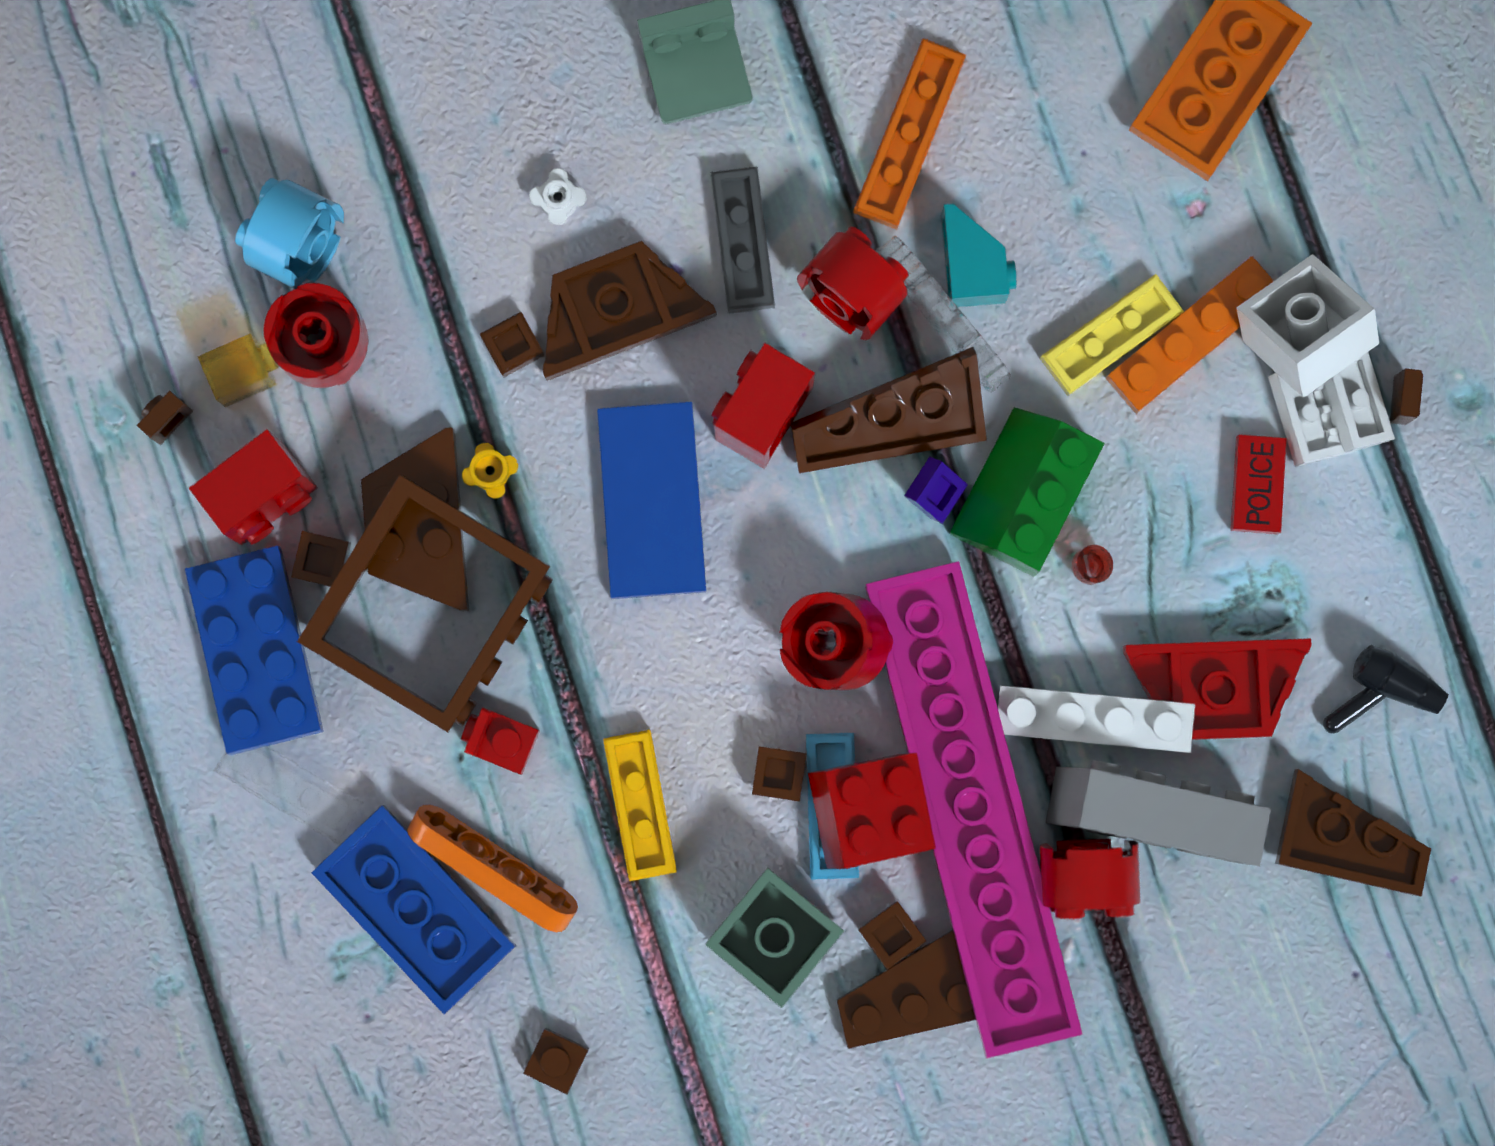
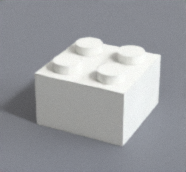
M1313 254L1236 307L1243 342L1303 398L1379 344L1375 309Z

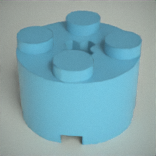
M270 178L265 182L260 191V203L251 219L244 220L238 228L235 242L243 248V259L248 266L294 289L297 286L303 285L302 283L306 279L315 283L324 273L337 250L341 237L333 232L336 220L344 224L343 208L341 205L291 180L278 181Z

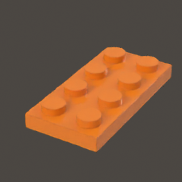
M1215 0L1132 123L1129 131L1208 181L1313 23L1278 0Z

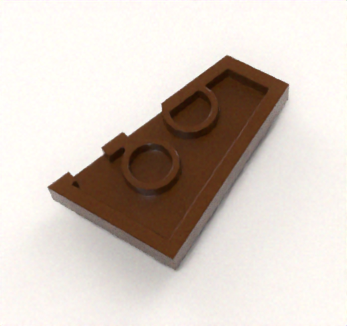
M1294 769L1275 864L1422 897L1431 848L1381 818L1373 816L1353 804L1351 800L1313 780L1311 776L1301 770Z
M953 929L920 948L888 970H884L837 999L848 1049L976 1020Z

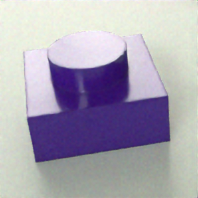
M929 456L904 497L930 519L943 524L968 484L942 461Z

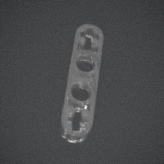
M892 236L875 250L884 259L887 257L894 258L907 270L909 276L904 281L907 288V296L955 354L974 347L977 354L980 384L990 393L994 392L1011 378L1009 370L1000 357L899 237Z

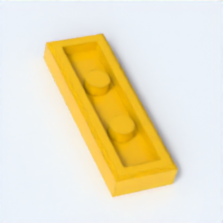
M651 730L603 738L629 881L676 873V862Z

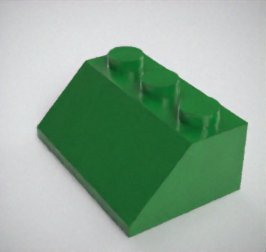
M1014 407L949 534L1035 577L1040 572L1105 443L1060 420Z

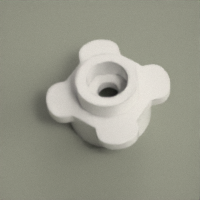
M559 168L551 170L549 179L541 187H534L530 191L529 196L532 205L540 206L548 215L550 223L554 225L564 224L567 221V217L573 214L577 207L583 206L586 202L585 190L581 187H575L568 180L567 172ZM561 193L563 197L560 201H556L553 198L554 194Z

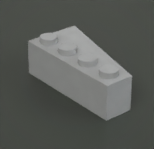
M1092 760L1091 768L1056 767L1045 822L1047 824L1084 828L1086 832L1123 839L1130 838L1138 843L1170 849L1172 847L1176 848L1177 851L1239 864L1261 865L1271 809L1254 805L1255 796L1226 790L1225 798L1209 795L1211 788L1209 785L1182 780L1181 787L1176 788L1165 785L1166 776L1137 770L1136 778L1119 775L1121 766Z

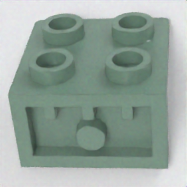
M713 0L637 20L639 37L663 124H670L752 102V92L735 32L734 11L731 0Z

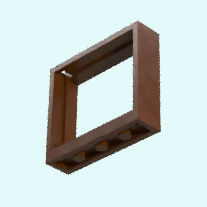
M399 475L297 642L444 731L449 732L454 723L463 727L475 708L477 702L472 700L470 696L479 681L488 686L503 662L495 657L503 642L507 641L513 645L528 621L520 615L529 600L531 599L538 604L553 581L552 578L546 575L550 565L405 476ZM410 499L530 571L445 710H442L324 639Z

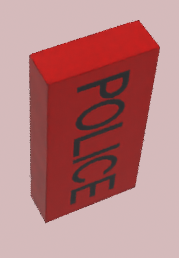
M1240 434L1236 437L1230 531L1265 534L1281 533L1287 438Z

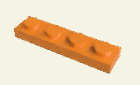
M1251 256L1108 374L1106 380L1137 414L1240 328L1236 307L1274 280L1256 259Z

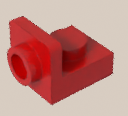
M482 707L479 716L475 714L470 715L463 730L461 741L467 743L465 753L522 775L540 730Z

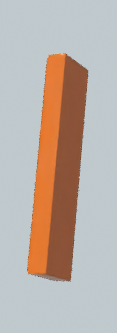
M922 38L853 213L893 229H898L964 64L966 54Z

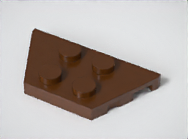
M642 241L553 274L550 295L551 306L547 324L545 363L543 364L545 379L549 381L717 316L716 309L708 300L706 301L693 290L675 270L665 265L658 258V255Z
M453 427L444 428L361 479L365 530L399 475L405 476L461 511L455 430ZM410 499L368 566V574L459 611H469L463 530Z

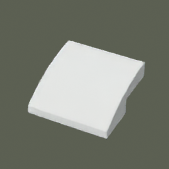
M1369 352L1304 398L1277 373L1268 376L1295 467L1358 451L1395 439Z

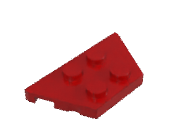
M1311 638L1124 645L1123 654L1149 699L1195 703L1192 740L1272 737L1281 717L1282 707L1292 692L1296 682V675L1312 644Z

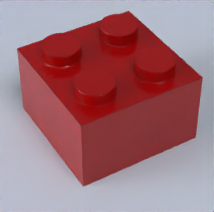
M764 343L758 354L750 350L736 374L739 376L737 381L739 386L733 395L725 391L711 415L714 417L712 424L715 429L716 441L765 469L790 428V423L794 421L813 390L815 377L814 371Z
M266 429L188 489L223 535L240 545L245 544L247 541L253 545L273 531L274 527L271 523L287 512L291 516L305 508L312 501L310 494L318 487L287 446Z
M917 752L897 754L808 773L827 869H847L936 849Z

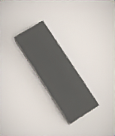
M758 167L711 172L728 314L775 308Z

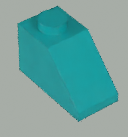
M945 204L941 213L949 308L1005 304L1010 294L1009 289H1016L1017 286L1015 261H1007L1005 246L956 205Z

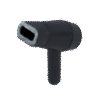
M1370 645L1360 653L1353 668V679L1366 688L1329 714L1323 721V727L1328 733H1338L1386 697L1438 714L1445 705L1449 694L1431 678L1427 677L1426 674L1397 654Z

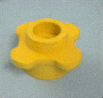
M482 443L475 448V456L470 462V467H466L463 470L462 479L466 485H476L486 490L488 497L497 499L505 494L506 489L504 485L509 476L517 472L518 462L511 455L503 456L495 451L491 444ZM489 466L495 469L492 475L486 474V468Z

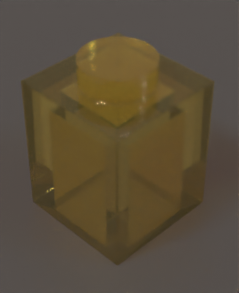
M251 334L197 356L215 399L225 408L277 385L272 371L279 369V366L270 355L266 343L260 345Z

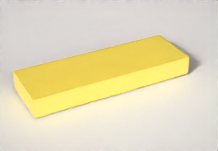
M1155 274L1044 353L1040 360L1065 394L1069 396L1170 324L1184 311L1157 274Z

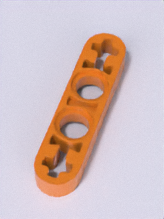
M422 805L418 808L407 828L408 835L418 846L544 929L562 932L568 927L577 912L578 905L574 897L565 889L447 811L433 805Z

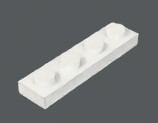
M1000 686L998 712L1004 735L1191 753L1195 703Z

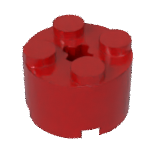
M851 226L845 233L836 232L800 272L797 276V282L801 290L807 284L815 293L810 302L830 322L850 335L857 328L863 331L860 339L869 340L907 297V288L904 281L908 278L909 274L903 265L894 258L887 257L884 259L871 248L872 243L861 230Z
M306 283L297 286L296 289L285 295L282 294L273 302L267 312L264 322V339L270 355L277 365L296 382L313 388L342 385L348 382L362 365L368 349L367 328L354 305L337 289L320 283ZM321 327L326 335L323 340H317L313 345L307 337L310 333L317 334Z
M836 592L806 595L790 607L781 622V660L790 675L808 687L822 690H852L862 687L880 673L893 647V637L881 612L870 601L857 595Z
M1111 839L1056 841L1057 851H1053V848L1047 843L1040 845L1043 906L1050 907V911L1055 912V918H1084L1085 910L1094 909L1104 910L1105 916L1108 917L1134 915V905L1141 902L1138 842L1124 840V849L1122 847L1111 848Z

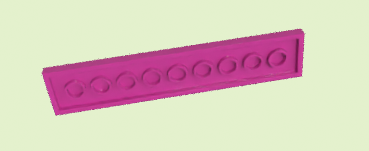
M957 561L867 583L865 588L868 600L881 612L893 637V647L888 654L885 666L907 752H917L936 849H933V854L985 1058L1083 1035L1050 907L1043 906L1041 873L960 563Z

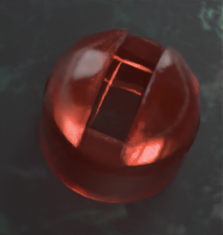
M1089 545L1080 549L1075 554L1071 570L1075 578L1087 585H1095L1109 578L1113 571V559L1104 547ZM1084 555H1087L1088 566L1092 577L1088 576L1086 565L1083 557Z

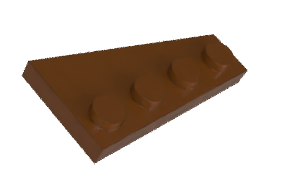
M974 347L791 422L799 473L987 441L978 361Z

